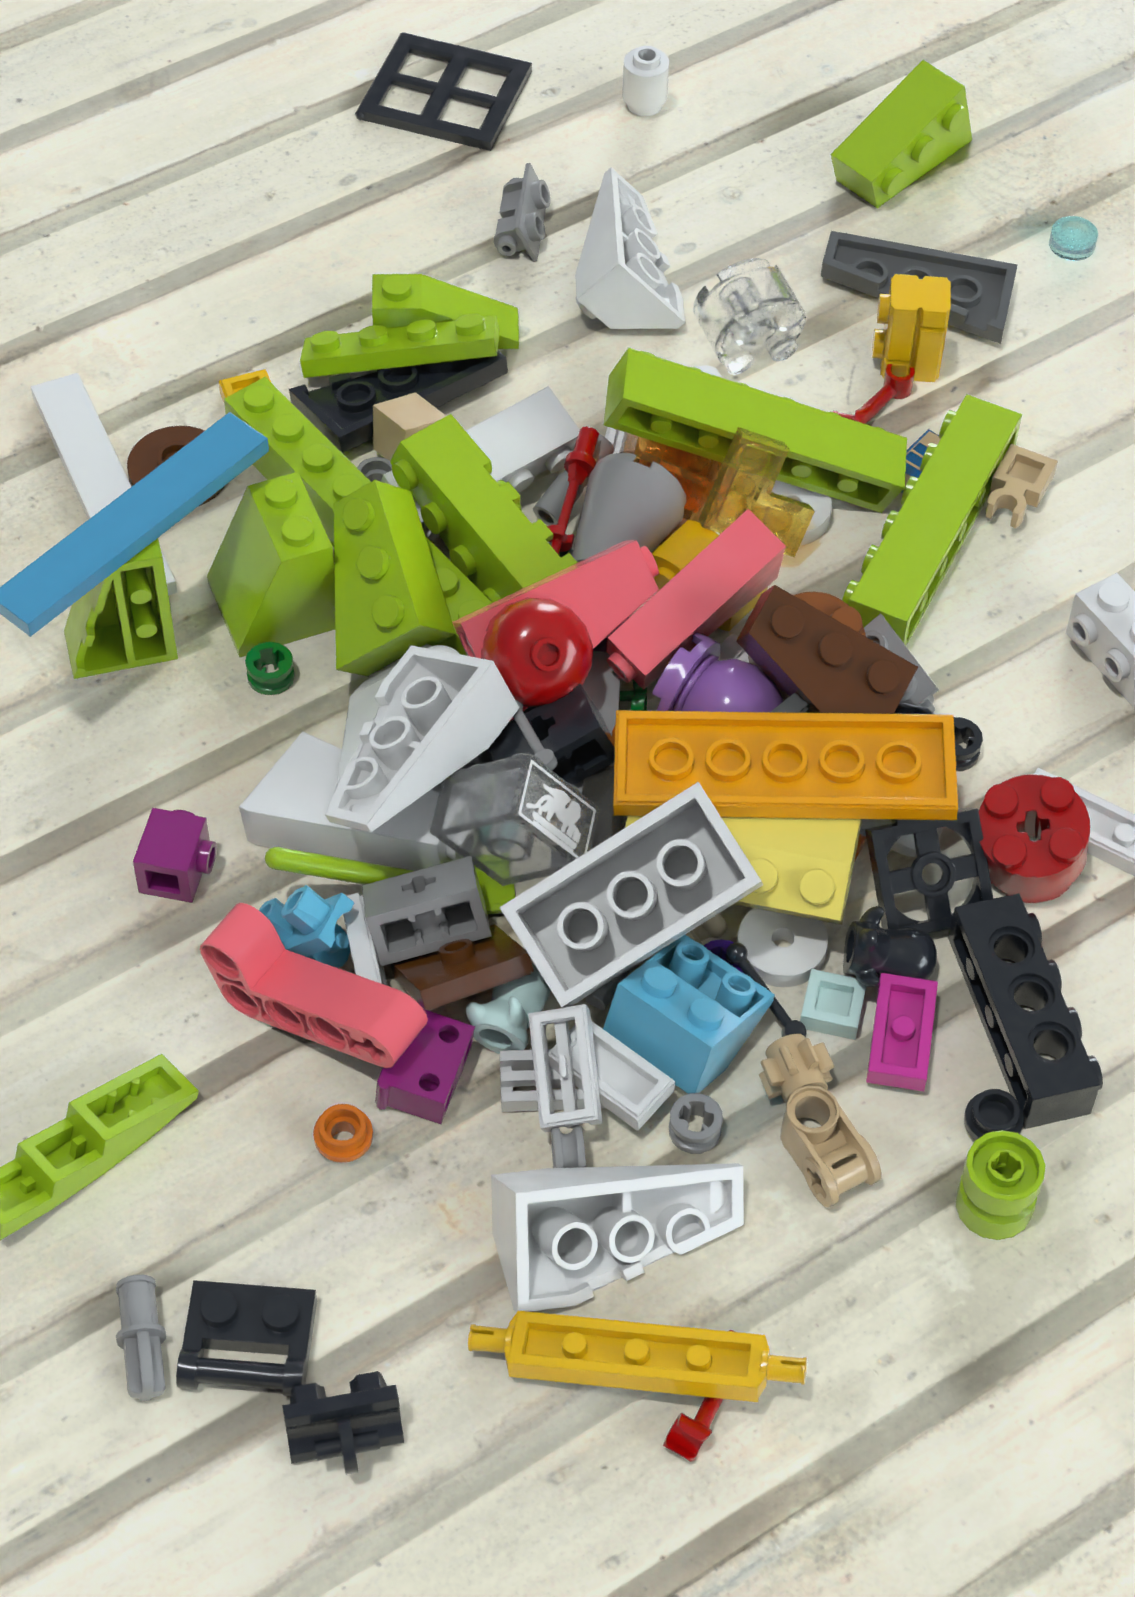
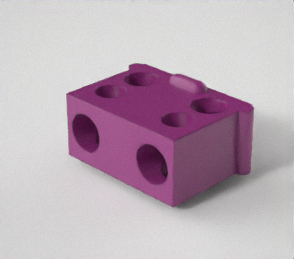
M423 1009L427 1014V1024L393 1067L382 1068L377 1080L375 1102L376 1107L381 1110L386 1109L388 1106L442 1124L471 1051L475 1026Z

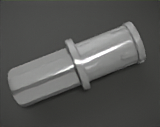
M131 1275L122 1278L116 1284L121 1319V1330L116 1335L117 1346L124 1349L128 1394L130 1397L139 1398L140 1401H149L152 1397L162 1395L165 1390L161 1344L166 1339V1331L158 1323L155 1279L148 1275Z

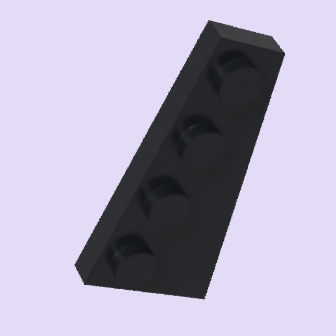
M498 350L497 356L378 369L377 372L351 379L349 373H342L328 377L330 385L308 391L305 384L290 388V400L343 453L373 438V405L416 392L435 408L440 407L471 390L484 386L488 382L507 374V359Z

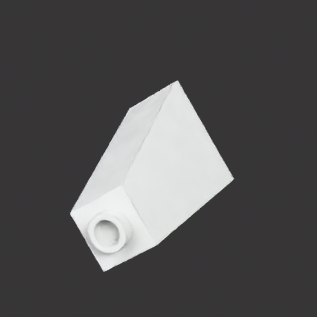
M303 731L239 806L247 841L255 845L270 848L282 847L413 871L465 858L473 843L468 806L433 790L425 793L373 832L330 823L325 813L336 789L342 749Z

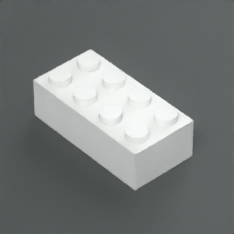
M697 782L502 905L500 909L558 1003L564 1008L571 1007L757 890L763 886V883L702 786Z

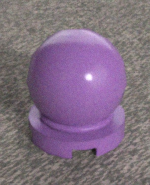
M698 632L693 635L692 640L697 645L691 652L682 647L679 648L663 671L652 692L653 695L661 699L656 711L771 712L783 702L778 687L759 666L739 659L719 661L721 653L720 643Z

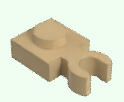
M1011 444L993 475L990 488L992 492L988 497L985 517L991 519L996 510L1000 508L1009 509L1013 512L1010 526L1017 528L1023 522L1026 505L1034 507L1039 505L1055 475L1058 460Z

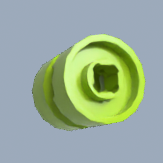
M1003 1130L986 1133L975 1140L967 1153L963 1175L961 1176L956 1196V1209L959 1218L970 1231L983 1238L1001 1240L1012 1238L1026 1228L1032 1218L1037 1196L1040 1193L1045 1175V1162L1041 1151L1031 1140L1018 1133Z

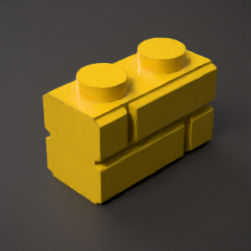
M895 274L891 277L889 294H879L877 323L884 324V329H874L872 358L881 359L880 375L883 378L885 377V370L888 364H892V374L897 377H906L909 375L910 367H914V381L935 382L939 378L951 310V281L947 277L924 276L923 279H919L917 275Z

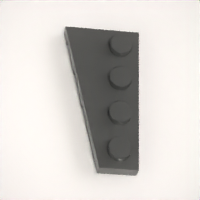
M831 231L822 262L821 277L879 298V294H889L891 277L895 274L917 275L919 279H923L924 276L947 277L951 281V310L948 325L1001 344L1018 264Z

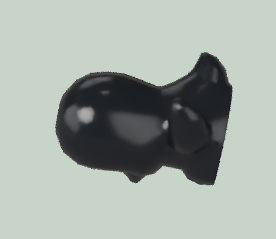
M881 906L868 909L859 921L851 923L845 938L843 972L855 975L861 984L868 987L877 986L880 982L881 973L928 980L934 973L937 949L933 939L927 933L913 928L882 929L879 924L884 916V909Z

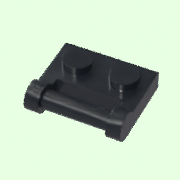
M193 1280L183 1345L177 1363V1387L197 1389L199 1383L283 1389V1396H291V1390L294 1386L306 1384L317 1305L316 1290ZM205 1349L288 1355L285 1364L205 1358L203 1356Z

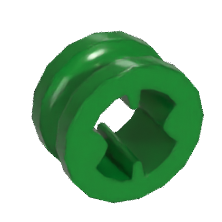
M264 642L252 647L247 653L245 659L247 679L254 691L264 695H275L286 691L293 684L295 677L293 657L286 646L277 642ZM273 664L274 670L277 668L278 670L267 673L266 667L263 666Z

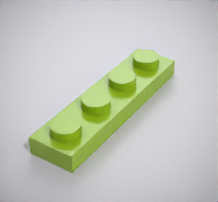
M467 314L453 321L436 323L432 320L423 319L414 321L408 326L386 328L382 325H372L363 328L359 332L338 334L335 331H322L304 340L300 358L303 377L309 378L497 356L499 342L497 316L483 317L480 314Z

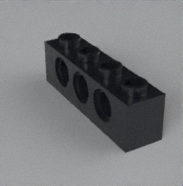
M1020 893L955 907L948 939L1009 1092L1017 1100L1023 1111L1024 1129L1091 1114L1098 1090H1101L1103 1086L1101 1068L1095 1056H1088L1081 1040L1082 1027L1080 1018L1075 1008L1067 1007L1061 993L1062 981L1060 971L1053 959L1047 960L1041 946L1042 932L1036 915L1034 913L1028 914ZM1001 959H1009L1014 961L1015 963H1008ZM1020 1005L1029 1006L1036 1011L1025 1010ZM1039 1053L1049 1054L1056 1058V1060L1045 1059Z

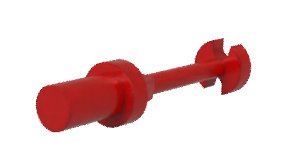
M588 426L580 429L574 451L566 456L564 468L568 473L569 486L557 525L547 526L553 533V539L549 542H552L551 547L558 555L560 552L569 551L572 548L575 536L574 534H565L579 485H582L584 480L589 478L591 471L596 465L593 455L599 438V432Z

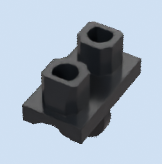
M375 1371L356 1375L349 1382L351 1393L326 1397L324 1386H320L316 1382L294 1386L291 1390L290 1404L282 1405L291 1464L342 1456L345 1474L358 1473L357 1453L404 1443L396 1385L387 1386L382 1374Z

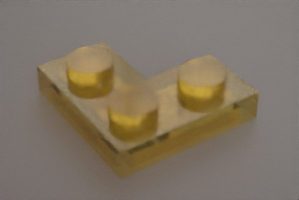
M738 427L698 519L701 526L722 533L749 509L786 545L784 554L795 557L815 511L810 504L771 492L790 450L789 447L782 441Z

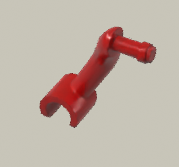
M888 364L885 370L883 387L862 407L856 410L855 415L839 413L834 410L833 412L841 417L867 424L892 398L904 399L911 394L915 368L910 367L909 375L906 377H897L892 374V364Z
M704 1397L694 1419L680 1413L671 1426L663 1446L690 1462L694 1461L703 1442L712 1433V1430L709 1428L723 1399Z

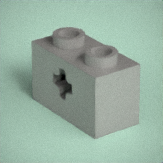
M471 856L362 885L365 918L381 966L439 951L441 946L460 939L476 941L491 936L486 904Z

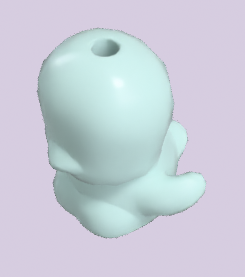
M532 964L534 971L530 975L494 987L490 1002L485 1004L471 1002L466 1006L467 1017L471 1025L475 1026L474 1039L497 1054H500V1051L524 1050L528 1044L526 1029L530 1027L528 1013L542 1011L551 990L535 964Z

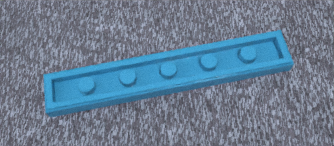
M229 412L0 587V614L31 637L269 452L268 438Z

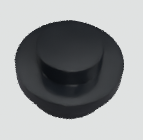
M988 1089L977 1094L969 1101L964 1113V1124L970 1136L975 1140L986 1133L1001 1130L1020 1134L1024 1124V1115L1017 1100L1010 1093L1000 1089Z

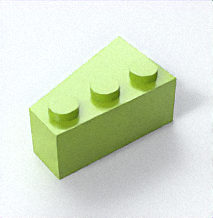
M158 538L71 605L64 635L74 679L178 659L164 563Z

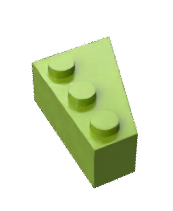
M922 60L831 153L836 181L874 207L879 208L972 141L965 86L925 60Z
M373 480L333 503L336 670L369 677L376 671L402 658L411 645L422 647L426 644L434 646L455 635V629L412 492Z

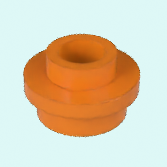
M337 1104L331 1106L323 1112L315 1123L313 1130L314 1143L320 1154L331 1161H354L363 1156L372 1144L373 1128L371 1121L364 1112L353 1105ZM339 1132H349L354 1135L348 1140H336L333 1138Z

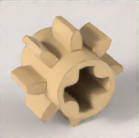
M791 1034L774 1041L766 1049L765 1055L767 1059L760 1062L764 1071L759 1074L768 1098L772 1099L781 1095L784 1103H787L794 1091L804 1086H820L828 1090L826 1082L833 1079L829 1070L835 1067L824 1042L812 1046L810 1039L802 1034Z

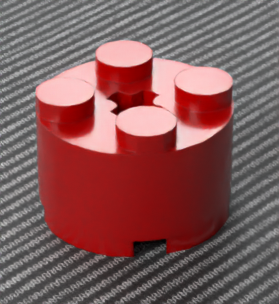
M1035 774L1021 775L993 785L988 789L985 799L980 806L979 816L983 833V840L980 841V845L987 858L991 884L1005 892L1006 896L1020 893L1024 903H1041L1060 897L1081 875L1086 864L1090 837V818L1083 800L1075 792L1073 785L1062 777ZM1030 837H1035L1037 841H1030Z

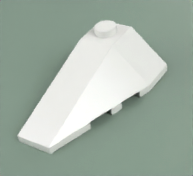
M612 167L604 173L576 270V302L589 318L595 319L597 317L610 329H678L685 323L683 298L676 284L672 282L668 285L664 271L670 267L667 256L659 252L658 247L652 240L658 233L645 200Z
M411 645L380 684L375 696V700L379 704L373 721L364 722L359 733V738L363 742L357 759L346 764L325 816L330 823L373 832L488 749L519 709L494 661Z
M739 1163L546 1168L491 1175L492 1234L513 1309L516 1312L576 1306L594 1297L593 1291L620 1278L628 1281L644 1273L643 1267L675 1252L682 1255L744 1225L743 1166Z

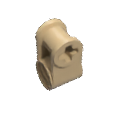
M808 1085L798 1088L790 1095L782 1121L780 1139L784 1148L789 1152L803 1173L813 1195L824 1207L829 1208L839 1201V1195L864 1182L868 1185H873L880 1181L882 1172L875 1152L866 1139L857 1132L836 1098L828 1090L820 1086ZM812 1118L822 1126L809 1128L802 1125L797 1119Z

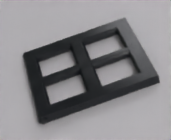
M402 32L355 112V116L358 120L491 151L532 72V63ZM410 53L449 62L438 82L400 74L399 72ZM468 67L507 76L497 96L457 86ZM392 85L431 94L420 115L381 106ZM450 99L489 107L490 109L480 128L477 129L440 120Z

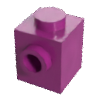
M152 807L133 859L139 893L193 903L202 874L211 873L216 858V842L209 839L206 817L196 816L186 810L169 811Z

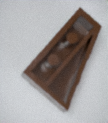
M776 585L761 594L736 640L781 692L785 691L789 697L796 692L809 704L808 713L894 714L918 669V666Z

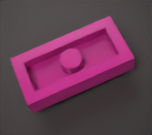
M881 973L866 1083L924 1092L928 1074L938 981Z

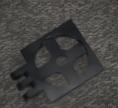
M967 807L958 809L957 820L891 819V824L865 829L878 906L884 909V916L881 919L882 929L913 928L925 933L949 929L953 913L951 914L948 891L952 888L955 881L974 877L971 891L962 905L994 899L987 858L980 845V841L983 840V833L978 808ZM947 827L957 833L965 841L971 854L949 858L942 854L937 828ZM913 834L917 858L913 861L911 867L889 871L887 855L890 849L901 836ZM930 863H936L942 871L941 879L933 885L926 884L922 878L924 867ZM917 890L923 894L928 920L918 921L902 914L895 907L893 894Z

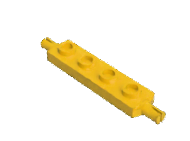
M517 1311L509 1322L507 1329L471 1324L468 1335L469 1351L504 1353L509 1377L758 1402L760 1395L766 1387L767 1380L805 1385L807 1373V1357L796 1358L770 1355L766 1336L761 1334Z

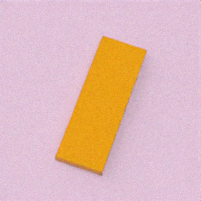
M616 710L613 812L615 816H645L699 782L721 817L957 820L958 794L954 716L942 714Z

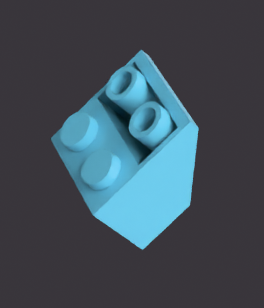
M684 935L660 950L618 983L603 1030L675 1081V1085L686 1093H700L728 1068L772 1004L775 994L709 951L702 944Z

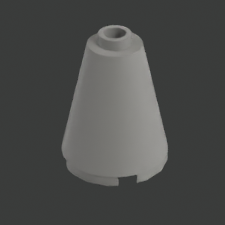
M615 453L598 460L589 476L572 553L573 558L580 562L625 540H637L640 548L647 546L652 553L679 525L685 513L686 493L679 481L667 469L654 461L650 467L634 462L637 456L635 454Z

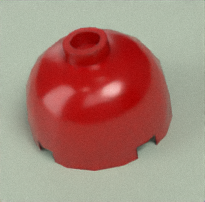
M525 598L506 605L490 620L483 641V649L481 648V659L494 661L514 699L525 707L549 704L568 695L578 684H584L592 667L593 644L586 625L571 608L552 599Z

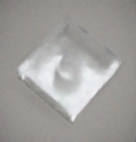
M529 752L519 753L509 758L472 765L470 768L456 771L443 780L429 833L462 857L471 856L477 868L504 886L550 876L591 850L600 808L582 795L576 786L567 783L545 766L540 758L531 755Z

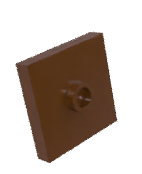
M496 924L490 925V937L476 941L469 939L452 941L441 946L439 951L391 963L395 980L428 1011L530 975L534 970L527 951Z

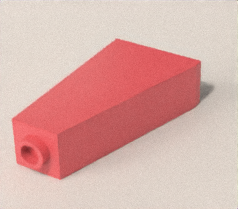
M747 509L607 638L606 652L610 655L607 663L611 669L626 683L634 680L644 690L662 675L680 647L690 652L697 645L692 642L695 633H703L709 636L778 578L786 545Z
M625 540L452 623L467 656L481 658V648L483 649V641L489 622L506 605L525 598L552 599L571 608L587 627L594 649L659 590L653 578L659 575V570L647 546L640 548L637 540ZM523 706L522 711L524 712L528 707Z

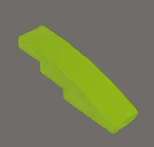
M160 1054L69 1102L65 1119L18 1143L15 1159L0 1167V1240L51 1211L113 1168L195 1101L199 1090L163 1054Z

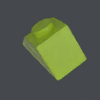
M372 274L373 325L393 328L408 326L414 321L423 319L432 320L436 323L453 321L467 314H480L483 317L496 315L499 327L498 349H519L517 307L423 274Z

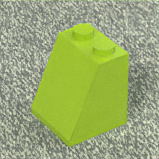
M299 472L247 486L207 574L208 584L239 658L247 656L252 647L260 643L277 642L284 645L335 630L333 547Z

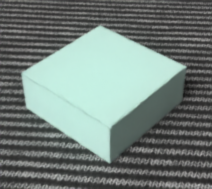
M811 969L800 1022L805 1025L806 1030L855 1040L866 986L854 977Z

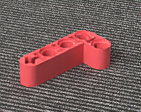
M236 904L200 946L201 955L224 998L236 1010L250 1018L384 1068L393 1067L428 1022L427 1014L423 1008L408 994L286 950L271 921L259 910L248 904Z

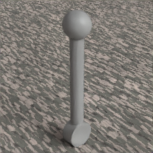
M516 701L519 709L513 717L535 754L532 760L545 771L550 772L557 766V759L552 750L544 749L522 711L523 704ZM536 767L538 772L544 773L538 767Z

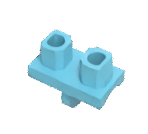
M306 885L296 889L289 896L285 905L277 898L266 901L261 906L259 911L271 921L286 950L336 968L342 967L348 960L350 954L348 935L340 925L336 924L340 916L351 911L354 902L345 894L340 893L323 899Z

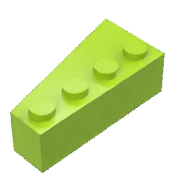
M452 414L447 415L399 443L390 460L392 473L397 484L401 488L412 492L414 499L421 507L420 512L425 525L433 534H439L450 550L451 562L492 603L578 563L570 553L560 557L548 542L553 539V533L541 519L531 523L523 514L520 505L521 495L510 482L506 483L503 480L495 481L490 475L492 473L491 460Z

